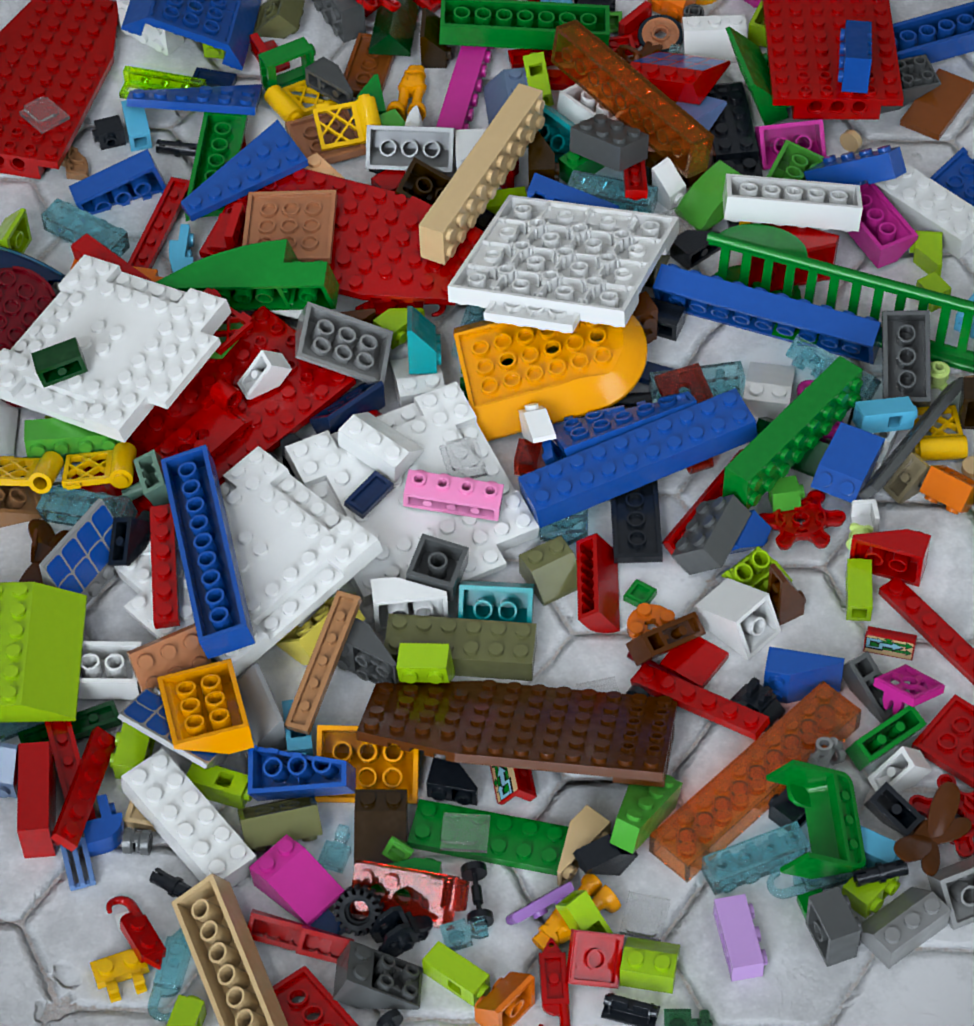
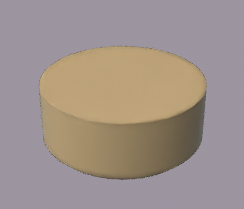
M849 129L840 136V143L845 150L855 152L861 147L862 138L856 131Z
M974 456L966 457L961 467L962 474L971 479H974Z

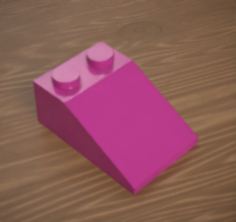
M287 834L249 867L254 886L308 926L329 909L345 891L302 845Z

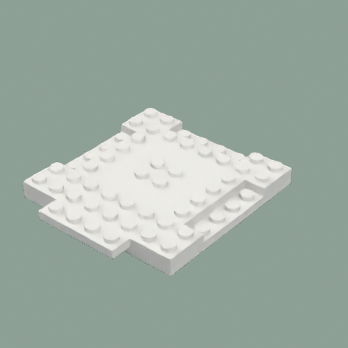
M508 195L447 286L448 300L460 305H474L486 308L484 320L498 324L506 323L518 327L526 326L539 330H554L561 333H573L580 321L591 324L611 325L613 327H625L639 303V293L661 255H667L679 234V217Z
M84 254L58 284L60 293L10 350L3 348L0 351V399L125 443L155 405L165 409L172 405L221 345L219 337L213 336V334L231 314L227 299L192 288L184 292L124 273L117 264ZM76 337L83 352L88 372L44 388L36 373L31 353Z
M457 381L414 397V403L377 416L378 419L422 447L424 452L394 483V488L363 519L345 507L344 501L375 470L338 446V432L330 434L329 430L285 446V457L299 482L344 517L348 515L379 539L383 552L350 579L357 595L362 599L363 606L372 604L370 579L398 577L406 580L407 570L422 533L469 547L468 564L461 579L467 581H476L506 569L507 563L501 552L539 536V526L519 490L515 491L478 426L476 422L477 416ZM408 470H424L435 474L445 473L454 477H470L474 480L494 481L498 484H504L499 520L492 521L403 506Z
M259 446L223 475L225 482L220 486L256 642L255 644L213 658L217 662L231 658L236 678L383 552L378 538L348 515L344 517L294 478L289 473L288 468ZM150 536L146 549L130 566H114L119 577L138 593V595L123 606L126 612L154 637L159 639L192 625L195 621L177 541L180 626L155 629L153 623Z

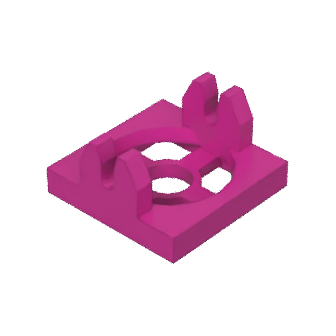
M906 664L874 678L873 683L874 687L884 691L882 698L884 709H890L893 704V714L900 712L904 708L905 703L915 707L943 694L945 688L944 684ZM896 680L899 682V684L894 685L891 682Z

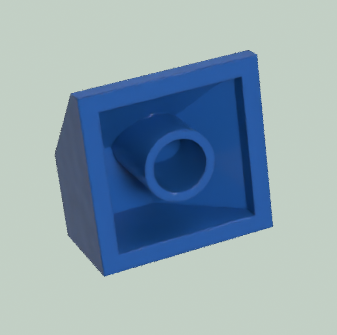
M754 509L750 510L752 514L730 554L749 551L758 546L761 548L767 543L772 527Z

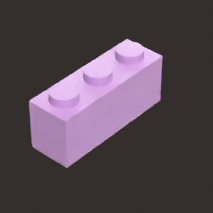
M745 894L714 899L713 914L731 981L763 976L764 965L768 964L765 949H760L761 934L759 927L753 924L752 919H755V913L752 903L748 904Z

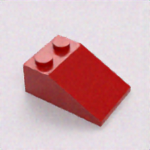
M910 529L854 534L849 559H872L873 575L888 579H894L898 576L904 583L919 587L927 564L931 535Z

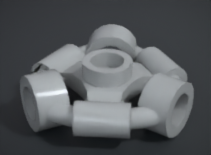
M836 737L818 738L815 743V752L810 754L807 763L833 769L835 764L842 763L846 759L843 743Z

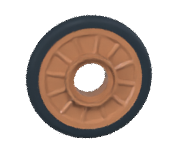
M667 15L651 16L645 19L638 29L639 43L642 47H644L647 41L651 42L652 46L661 44L663 46L661 52L671 53L683 41L682 26L676 19ZM663 31L666 33V36L664 38H657L655 33Z

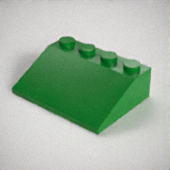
M726 27L725 29L740 71L764 126L789 118L786 109L790 108V106L772 105L767 53L762 54L758 45L731 27Z

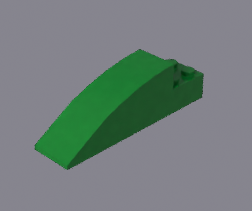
M288 239L265 241L219 252L197 260L156 281V283L187 292L190 288L203 291L206 288H214L221 294L222 298L227 299L229 306L236 311H254L263 305L269 310H303L307 302L328 309H336L339 284L329 263L321 260L314 262L298 261Z

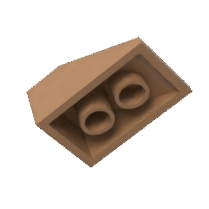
M0 485V528L44 518L45 513L40 494L34 492L30 486Z

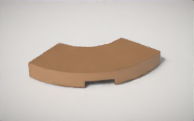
M71 145L61 165L66 169L67 179L83 180L89 177L87 160L78 152L77 148Z

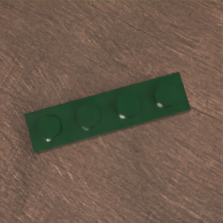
M114 700L77 712L76 721H71L76 740L90 736L92 730L97 726L103 730H108L122 725V721L117 718L119 712ZM45 723L17 733L20 743L49 741Z

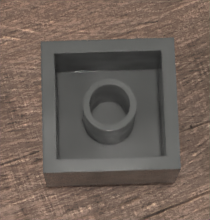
M422 533L407 570L406 580L447 591V600L453 602L468 564L469 547Z
M835 887L809 896L805 924L826 966L829 967L857 957L862 925L859 918L853 916L847 895H843L839 887Z

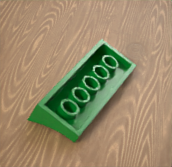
M204 112L187 196L242 150L248 121L247 115ZM225 206L203 217L219 216ZM185 213L186 221H189L190 219Z

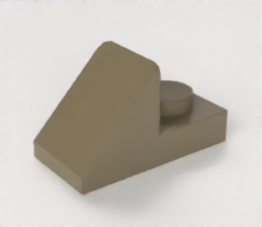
M911 452L883 489L898 504H901L919 493L922 486L921 481L928 473L930 466L917 453Z

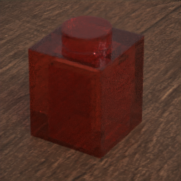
M519 438L514 457V475L522 476L540 468L542 442L532 443L526 439Z

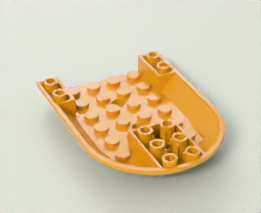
M633 314L625 327H613L611 325L591 324L580 321L573 333H561L547 329L539 330L526 326L518 327L513 324H498L485 320L456 327L453 332L469 404L477 416L476 422L487 441L521 433L518 410L525 409L524 405L538 403L539 406L545 407L553 424L564 421V417L573 416V418L585 416L588 412L611 407L623 399L636 386L644 372L648 355L644 330ZM555 346L559 348L555 353L547 352L550 347ZM510 358L514 360L510 365L502 364L505 359Z

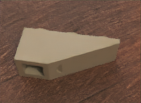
M588 805L570 821L557 870V885L559 886L564 884L566 880H572L578 871L579 865L573 855L574 851L611 834V822Z

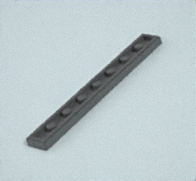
M959 377L945 387L859 492L862 500L875 495L885 485L960 393L963 377Z

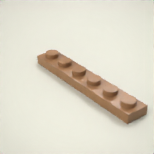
M337 590L284 723L286 729L310 735L361 605L362 599L360 596Z

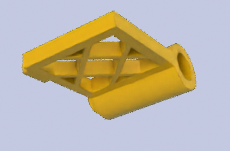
M306 79L283 88L279 85H273L264 94V100L285 122L294 121L313 114L312 109H316L315 106L317 104L328 103L329 106L338 104L331 99H320V96L324 95L308 87ZM294 91L302 92V95H301V96H300V95H295V94H292L291 92H294ZM306 93L317 95V97L311 98L306 97L305 95ZM302 103H309L314 105L305 108Z
M362 94L358 96L356 101L332 106H329L328 103L317 104L315 106L316 109H312L321 152L366 144L367 125H382L376 99L370 96V94ZM351 108L353 116L349 121L338 116L342 110ZM327 113L333 118L328 125H325L319 121L318 114ZM336 119L346 125L341 133L330 128ZM348 127L357 132V139L349 140L343 136ZM327 131L338 137L334 143L325 144L323 137Z
M949 405L942 414H951L952 417L947 420L940 416L936 422L942 424V426L939 428L932 426L929 432L933 434L924 436L913 449V452L917 453L924 461L965 459L968 456L967 438L963 435L956 405ZM917 407L918 416L923 415L929 407ZM919 418L915 419L914 425L917 423ZM949 428L955 431L956 434H947L943 431Z
M120 442L115 445L113 450L66 455L61 482L63 489H80L82 486L109 483L119 489L128 488L132 484L135 465L133 460L136 459L137 454L135 446L129 442ZM106 459L100 464L96 463L98 460ZM75 462H82L77 466L72 465ZM89 466L92 467V469H90L87 472L83 471ZM99 472L104 473L103 476H94ZM76 474L80 476L76 479H70Z
M54 451L45 452L41 458L0 456V466H2L0 467V485L30 486L36 493H47L63 468L64 460L59 453Z

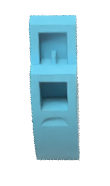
M181 224L179 239L169 240V259L172 273L194 262L190 248L195 245V235L190 231V224Z

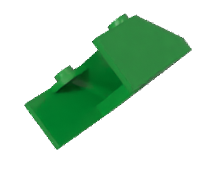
M792 760L766 775V781L786 785L789 800L794 805L805 808L812 852H807L780 867L781 873L807 879H817L850 873L865 866L866 857L854 786L851 778L845 772Z

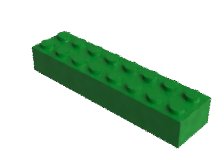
M441 0L439 44L573 51L574 45L581 42L593 53H608L610 37L609 5L518 0Z
M839 356L725 467L722 497L734 494L747 509L751 506H756L761 497L766 492H770L776 482L781 477L784 478L790 468L795 463L798 464L809 449L815 448L823 435L826 436L830 433L837 421L840 422L844 419L848 410L855 408L856 401L861 399L860 388L863 384V369Z

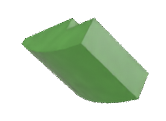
M719 160L688 190L676 208L675 216L695 230H709L724 219L723 190L726 173L742 174Z

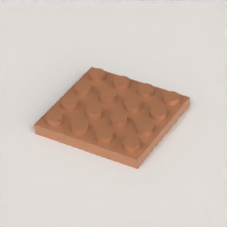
M337 190L248 192L242 246L288 239L298 261L314 262L321 260L331 264L338 197Z

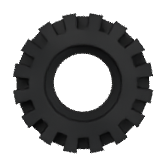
M355 884L354 887H348L335 903L334 913H337L335 920L336 922H341L339 925L341 929L347 928L346 933L348 934L355 932L354 936H359L361 933H363V936L367 935L371 931L377 917L385 912L383 911L385 904L380 901L382 896L380 894L377 896L375 894L377 890L374 888L369 890V885L364 884L363 887H360V884ZM354 901L364 902L369 908L368 917L364 919L355 918L350 912L351 903Z

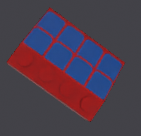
M658 51L632 61L622 73V78L642 97L700 105L731 63L730 60Z

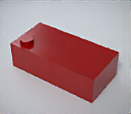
M50 742L19 743L17 833L24 858L56 856V846L60 844L51 839L56 825V766Z

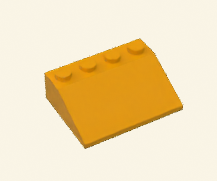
M231 658L157 677L174 749L232 754L254 748Z
M317 725L316 756L344 760L355 767L356 789H407L408 804H418L420 750L412 749L410 752L400 750L396 744L385 747L358 741L357 729L359 726ZM355 794L317 796L315 800L316 802L355 803Z

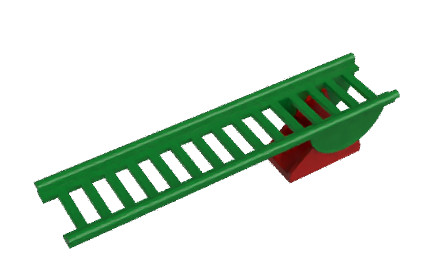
M750 222V224L730 227L721 233H708L706 239L708 244L721 247L718 272L714 275L723 278L725 281L732 283L739 281L747 287H761L770 293H783L796 300L801 299V292L798 286L806 284L804 299L813 304L817 282L830 280L826 305L831 306L834 310L840 280L852 283L848 311L853 312L857 316L862 285L874 288L870 317L878 321L884 291L897 295L894 311H904L906 298L918 300V310H928L929 303L941 306L935 341L930 340V361H942L948 364L949 367L974 373V352L967 350L974 317L973 301L835 265L839 235L813 228H798L789 225L776 226L766 223L753 224ZM731 250L743 253L741 265L729 267ZM951 309L964 313L957 347L945 344Z

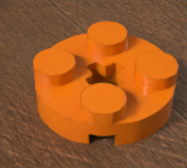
M641 603L628 617L627 633L633 640L639 635L650 631L647 626L648 624H654L657 627L675 620V614L673 611L660 605Z

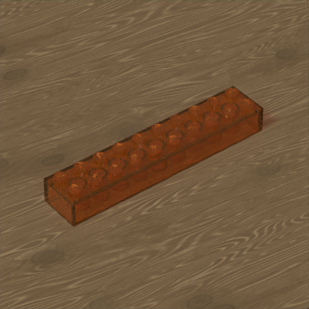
M573 20L556 27L551 62L619 121L623 122L624 125L638 128L641 132L648 134V146L662 158H670L675 168L683 176L690 178L707 171L714 135L578 20Z
M822 681L650 834L649 852L684 881L689 882L769 809V801L775 794L778 793L780 795L785 790L786 785L766 781V775L792 760L807 763L810 754L815 752V743L820 737H836L843 742L859 728L862 710L826 682Z

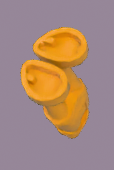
M410 65L405 70L398 85V101H392L387 106L386 112L396 109L405 122L410 110L416 105L420 110L422 121L426 117L427 110L426 106L422 103V97L425 94L427 85L425 84V68L422 65ZM413 97L412 103L409 104L407 111L408 99Z
M585 874L582 877L581 886L578 890H586L590 897L594 896L592 901L599 911L605 909L610 913H614L621 908V903L617 896L607 885L602 886L597 876ZM556 908L546 922L538 928L539 933L532 938L533 943L543 951L550 938L555 941L558 947L570 940L571 930Z

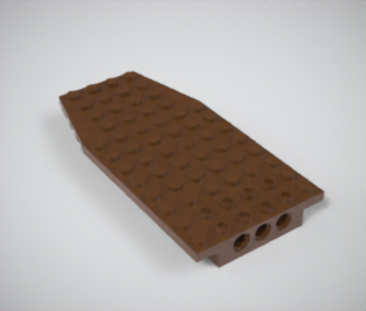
M494 680L450 681V683L439 684L422 682L394 684L383 682L375 684L357 729V740L385 747L396 744L400 750L410 752L412 749L424 751V756L433 758L436 754L446 756V761L613 777L612 783L665 787L674 741L675 718L678 706L677 701L672 700L669 696L647 697L641 693L630 695L621 694L617 691L597 692L593 689L575 690L564 686L553 688L542 684L531 686L521 685L518 682L498 683Z

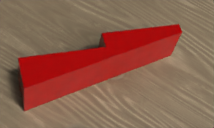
M87 233L70 245L74 258L78 261L85 254L117 264L122 272L151 281V279Z
M252 909L248 922V928L254 941L296 951V954L336 964L337 959L350 940L354 941V939L255 909Z

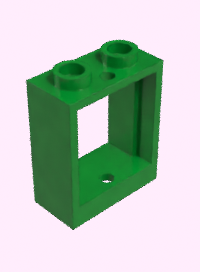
M304 37L258 54L261 84L265 91L273 85H279L283 88L306 79L305 67L315 62L314 56L316 51L312 43L309 44ZM301 57L302 66L276 76V66Z

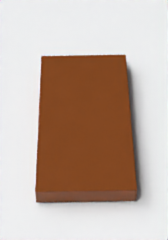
M358 33L344 73V77L353 91V97L356 98L375 74L379 76L383 93L395 55L369 54L372 34Z
M938 69L936 72L941 85L916 99L900 120L901 126L938 141L974 93V82L942 69Z

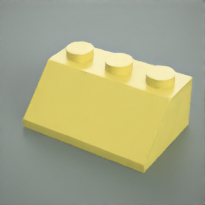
M329 597L302 627L296 626L276 643L277 646L302 665H308L334 597ZM358 610L356 618L364 621L366 618Z

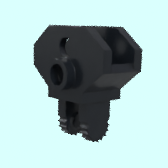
M755 677L730 699L769 716L770 724L764 732H771L773 723L777 719L782 720L785 717L786 710L776 699L772 688L769 686L763 687L760 685V680Z
M394 906L377 917L370 935L376 943H382L378 951L398 957L403 952L412 949L415 942L425 940L429 933L428 930L432 929L434 922L429 916L420 915L413 917L411 912H405L401 906Z

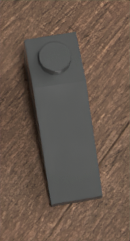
M322 57L305 67L307 86L338 104L353 102V91L337 64Z
M866 651L844 664L842 677L852 693L882 724L895 715L893 714V704L890 709H884L882 702L884 691L873 686L874 678L882 675L869 652Z

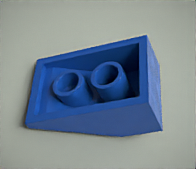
M840 422L818 465L810 487L850 503L853 500H862L859 492L870 480L885 438Z
M769 647L763 687L769 686L772 688L776 699L780 703L786 704L839 692L841 690L845 658Z

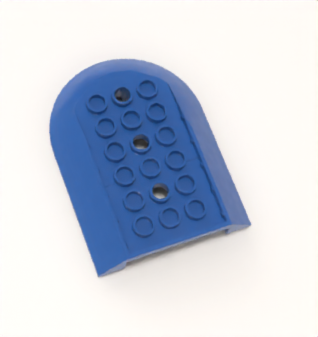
M130 0L121 29L141 36L146 23L155 28L172 32L175 35L210 45L225 51L222 64L242 71L250 45L249 35L253 34L261 0Z

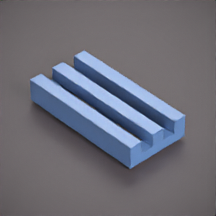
M85 837L80 839L78 847L72 851L79 883H74L68 856L69 850L60 845L71 891L96 885ZM80 848L83 849L90 879L86 881L84 880L78 849Z

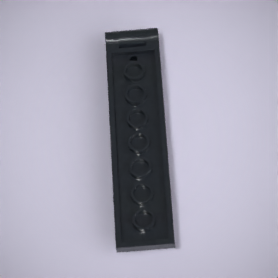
M742 81L715 84L707 96L727 102V105L708 132L714 164L721 160L742 175L763 177L758 157L759 149ZM727 220L728 228L739 225V222Z
M651 392L628 393L611 407L624 405L625 409L637 406V402L644 400L646 403H652ZM657 480L610 499L614 563L663 562Z

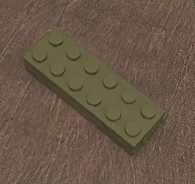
M389 613L384 646L397 663L400 643L450 644L455 676L532 681L537 643V623Z

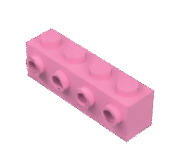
M409 469L404 489L403 506L498 521L504 484H498L494 481L474 480L470 477H454L445 473L435 474L424 470Z

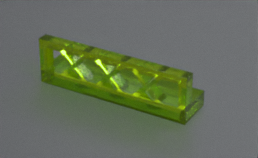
M125 66L123 70L124 84L119 96L122 99H127L129 87L153 90L193 88L207 85L206 79Z

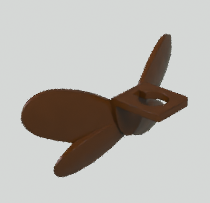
M33 519L28 524V532L32 539V564L24 572L19 582L43 584L39 564L69 531L62 530L55 535L49 523L41 519Z
M946 782L942 784L933 797L928 819L920 822L908 836H904L894 844V852L904 862L921 860V868L929 876H934L939 870L940 853L938 845L961 838L968 833L972 826L971 821L966 817L955 818L960 803V790L955 783Z

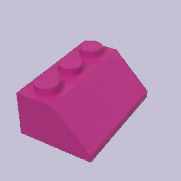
M823 119L754 127L762 170L771 169L786 139L826 157Z

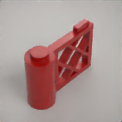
M206 288L202 291L222 298L221 294L214 288ZM230 307L231 314L222 323L227 324V330L216 331L213 334L216 337H227L226 341L215 351L219 355H222L254 327L252 323L253 318L244 311L240 314ZM241 322L243 324L240 329L231 330V323Z

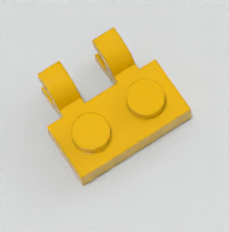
M133 949L90 962L98 989L107 988L111 1003L122 1000L117 985L119 982L132 978L137 994L147 991L143 974L149 973V968L146 962L140 963Z

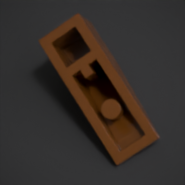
M774 563L771 564L769 567L767 593L770 595L779 625H782L804 615L806 598L803 592L797 590Z
M692 612L639 635L628 642L626 646L636 666H639L703 636L706 632L696 612Z

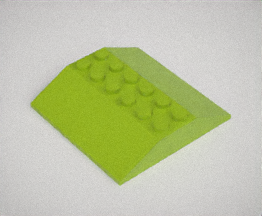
M0 582V723L76 721L87 595L37 582Z

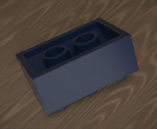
M382 380L362 383L310 418L309 421L315 432L319 434L329 430L330 434L338 432L340 427L353 414L369 412L371 410L379 411L385 407V393Z

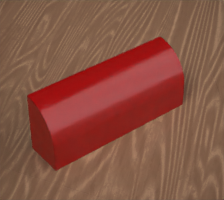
M595 533L576 541L578 620L592 631L614 633L620 631L618 563H614L613 548Z

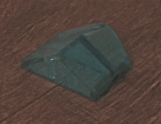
M588 509L540 528V540L550 541L561 535L569 546L588 536Z

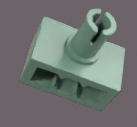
M154 449L133 460L139 482L121 490L127 503L143 495L153 506L169 503L161 465L162 458Z

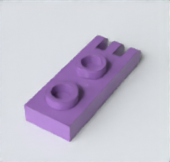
M571 881L560 885L506 917V923L513 925L520 923L530 916L536 919L548 912L546 907L553 903L555 905L575 890Z

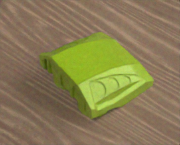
M759 546L721 575L724 578H729L767 592L769 567L774 563L791 582L793 581L780 564Z

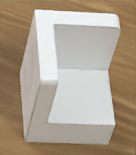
M876 499L853 500L850 522L863 526L870 525L873 527V532H878L880 516Z

